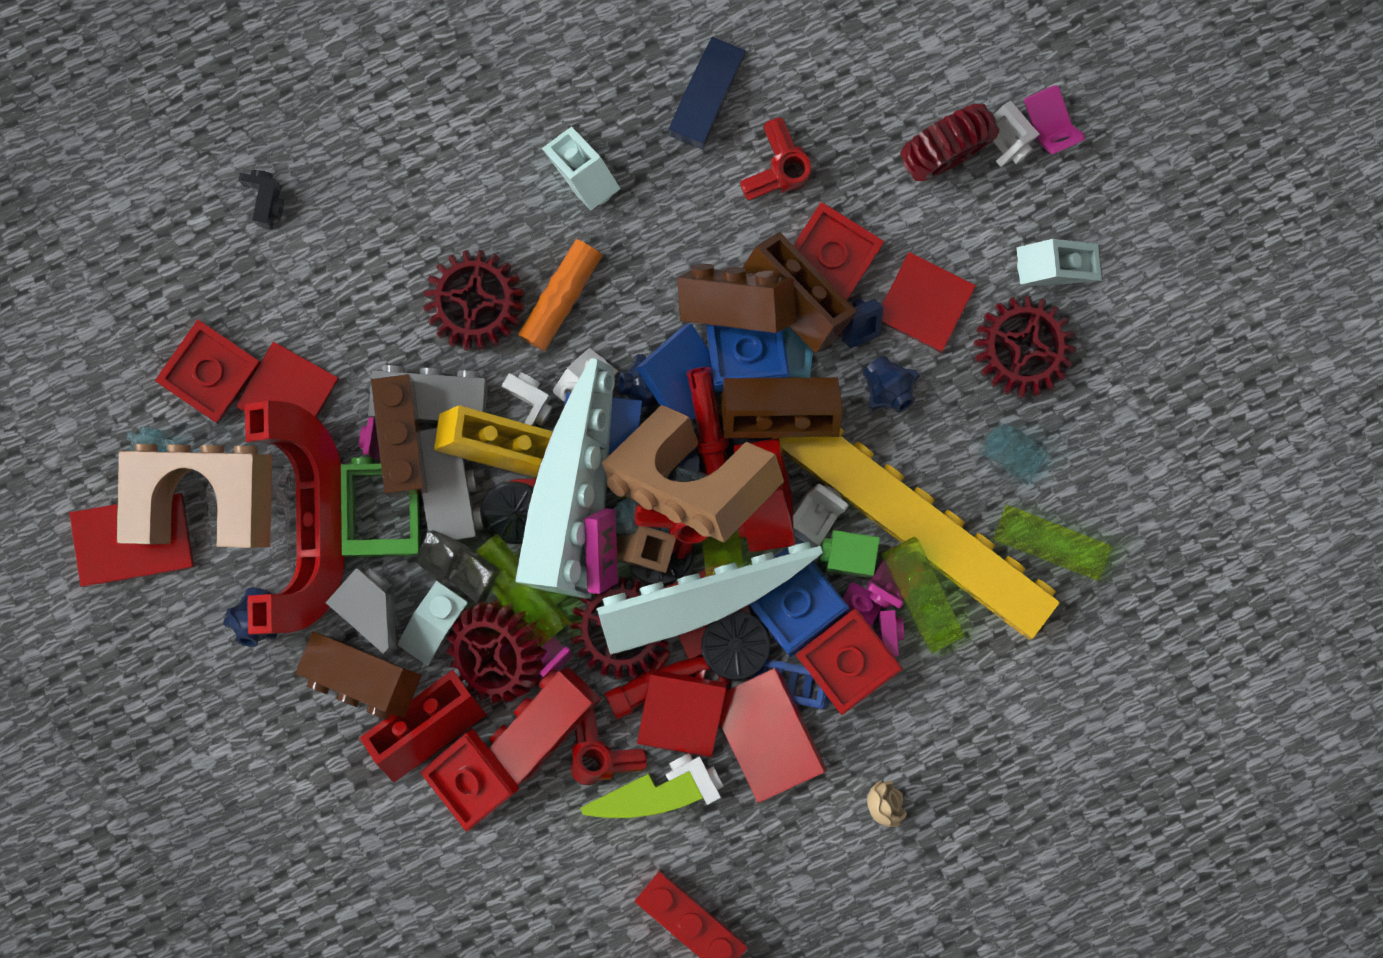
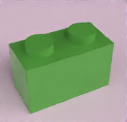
M834 530L830 534V539L824 538L821 543L823 553L819 556V563L826 564L824 572L870 579L874 576L880 537Z

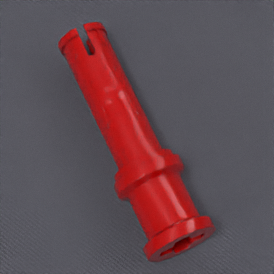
M698 367L687 371V377L699 431V444L696 446V451L701 453L704 473L701 477L705 478L717 471L729 459L727 448L730 446L729 439L725 438L722 434L711 368Z

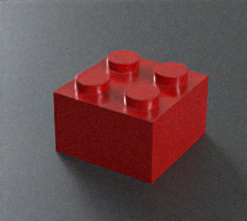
M778 438L750 443L776 455L784 482L738 528L739 537L747 538L750 552L794 546L795 531L792 491L780 440ZM743 444L734 445V453H735Z

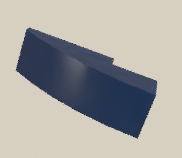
M714 37L710 39L668 129L669 136L702 150L704 149L746 50Z

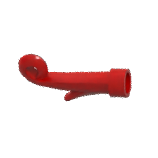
M667 649L660 653L662 659L659 662L654 660L650 665L651 670L685 676L695 674L696 678L704 679L706 670L712 671L706 664L703 656L694 657L690 660L685 659L663 667L670 655ZM651 670L648 672L643 671L635 679L622 687L619 685L604 693L617 720L633 713L632 710L644 703ZM718 675V682L726 683L727 688L729 679Z

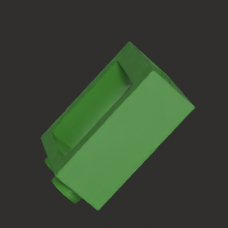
M354 457L351 458V464H341L342 556L347 558L422 556L421 494L409 495L410 539L356 540L355 477L382 476L381 463L374 464V458Z

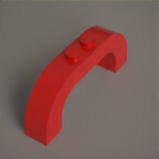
M267 400L245 404V442L266 443L276 446L288 457L293 467L296 485L297 548L295 573L285 589L277 594L248 596V634L290 633L307 628L319 620L330 607L326 602L341 585L344 570V556H342L341 461L335 443L327 429L306 409L282 401Z

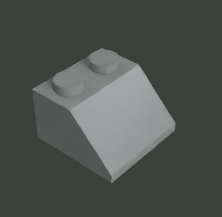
M356 568L328 599L326 604L383 654L393 655L397 651L394 596L388 591L391 584L371 568L367 572Z

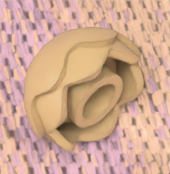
M880 780L871 788L867 796V804L871 816L877 823L887 827L901 825L900 822L907 815L906 811L902 808L903 795L899 790L893 788V781L882 783V780Z

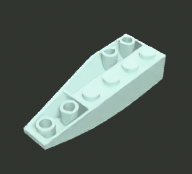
M591 358L571 392L552 433L531 497L515 581L532 588L584 599H591L592 594L587 590L585 518L605 508L607 476L602 462L609 455L612 394L615 384L614 368L599 359Z
M809 541L788 547L789 554L774 558L773 552L751 558L752 565L737 568L736 563H731L715 568V575L700 578L699 573L677 579L678 585L665 589L663 582L640 588L641 596L627 599L625 593L602 599L604 606L597 608L610 655L688 633L742 609L788 581L823 553L821 546L811 548Z

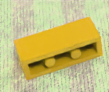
M458 405L439 414L434 451L536 478L553 431Z

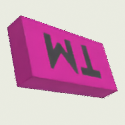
M603 508L585 518L587 590L589 593L601 594L618 583L616 510Z

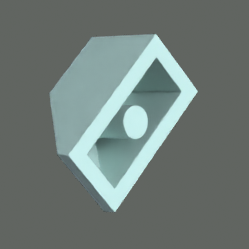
M570 127L542 148L578 198L590 211L598 205L607 202L614 193L621 189L602 158L573 127Z
M1050 239L1017 247V270L1020 277V285L1050 286L1102 281L1098 244Z
M436 581L414 612L397 645L429 666L446 642L449 633L453 631L452 625L471 606V603Z

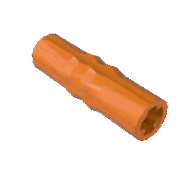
M576 239L559 268L550 278L547 287L541 293L536 306L518 336L545 352L564 319L571 312L574 303L580 297L584 286L603 255L590 245Z

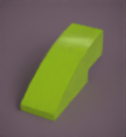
M690 771L658 786H655L650 773L580 807V810L586 816L634 818L675 810L703 799V796Z

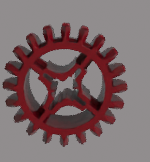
M976 103L945 116L905 144L900 152L905 169L908 174L912 175L915 181H927L940 174H944L946 171L975 156L978 152L985 149L987 145L993 143L1000 130L996 124L997 120L985 104Z
M465 250L462 255L464 262L458 263L456 257L450 255L448 258L452 267L447 270L443 264L439 263L436 268L443 276L440 279L432 275L428 277L429 283L437 288L436 290H424L423 295L428 299L434 300V302L425 304L423 308L426 313H437L430 317L428 323L431 327L443 324L436 333L440 339L446 337L450 332L452 333L449 338L450 346L455 347L460 339L463 338V349L465 351L471 350L472 340H477L478 349L485 351L486 344L484 339L490 337L492 344L497 347L500 345V342L495 334L499 331L507 338L512 336L509 328L505 326L507 322L514 326H519L521 321L512 314V311L523 312L525 306L520 302H515L514 299L522 298L525 296V293L521 288L512 289V287L520 282L517 274L506 278L512 269L509 263H505L497 269L500 260L498 255L493 254L488 263H485L486 256L483 250L477 252L476 261H472L470 252ZM473 272L466 287L447 291L450 284L456 278L465 273ZM484 273L493 276L500 282L504 289L505 299L496 298L495 295H490L484 291ZM477 288L478 295L483 300V303L481 305L477 304L478 308L473 309L471 312L470 306L465 299L467 296L471 297L470 293L475 292ZM444 302L452 303L454 306L464 309V328L455 325L447 318ZM501 310L500 315L494 322L484 328L476 329L479 318L483 313Z
M1031 296L1024 297L1022 307H1019L1018 300L1015 297H1011L1008 300L1009 311L999 302L995 305L998 317L989 312L983 317L985 322L991 327L979 325L976 329V332L986 337V339H977L973 342V347L985 349V352L975 356V362H988L989 365L980 371L982 376H987L992 371L997 375L990 383L992 387H996L1001 380L1007 382L1003 389V393L1006 395L1010 394L1014 385L1018 386L1017 394L1019 398L1026 396L1027 386H1030L1034 397L1041 394L1040 383H1042L1046 390L1051 391L1055 388V385L1050 376L1058 381H1063L1066 375L1059 367L1070 369L1073 365V361L1064 357V355L1076 352L1075 346L1065 344V341L1073 339L1075 334L1073 331L1062 332L1061 328L1069 323V320L1065 317L1057 322L1053 318L1059 311V308L1056 306L1048 313L1043 311L1046 305V300L1040 299L1036 308H1033ZM1030 318L1023 332L1013 333L1008 331L1004 333L998 330L1002 324L1011 319ZM1040 323L1047 328L1052 336L1054 352L1050 351L1049 347L1042 344L1039 340L1038 331ZM1031 330L1028 340H1030L1029 347L1034 349V353L1032 354L1029 350L1018 363L1021 347L1015 341L1021 342ZM995 342L1000 343L1001 347L1010 352L1012 360L1009 370L999 361L995 351ZM1029 360L1051 363L1049 368L1034 376L1020 375L1022 368Z
M621 576L619 588L614 589L612 586L601 594L594 593L596 597L592 601L580 598L583 603L588 605L585 611L574 607L572 613L582 617L581 623H569L570 629H581V635L572 637L571 643L579 644L584 642L585 647L577 652V656L582 658L588 653L593 656L587 663L589 669H593L598 661L603 663L600 670L601 676L605 677L611 666L615 667V679L622 678V668L628 667L630 677L635 678L637 677V671L634 665L640 663L643 670L648 672L651 668L645 660L647 657L651 656L657 662L662 659L660 654L654 651L657 645L665 649L669 647L667 641L661 640L648 644L641 653L630 659L615 660L617 653L610 655L608 646L605 654L602 655L592 643L589 625L593 623L602 627L599 614L594 612L603 603L602 599L625 593L627 599L641 596V593L638 592L641 587V580L636 579L632 589H627V578Z
M500 600L492 601L491 603L485 601L478 603L473 608H468L452 625L453 631L446 638L452 645L448 647L445 653L453 656L455 659L449 667L458 669L460 673L458 675L459 678L468 683L467 689L470 692L478 690L479 700L487 699L490 696L493 704L501 702L503 699L506 703L511 702L520 696L526 695L531 691L530 688L539 682L541 678L540 672L546 667V664L541 659L545 657L547 650L538 645L542 642L544 636L535 635L533 630L537 622L528 624L525 621L526 611H520L516 614L514 603L503 606Z

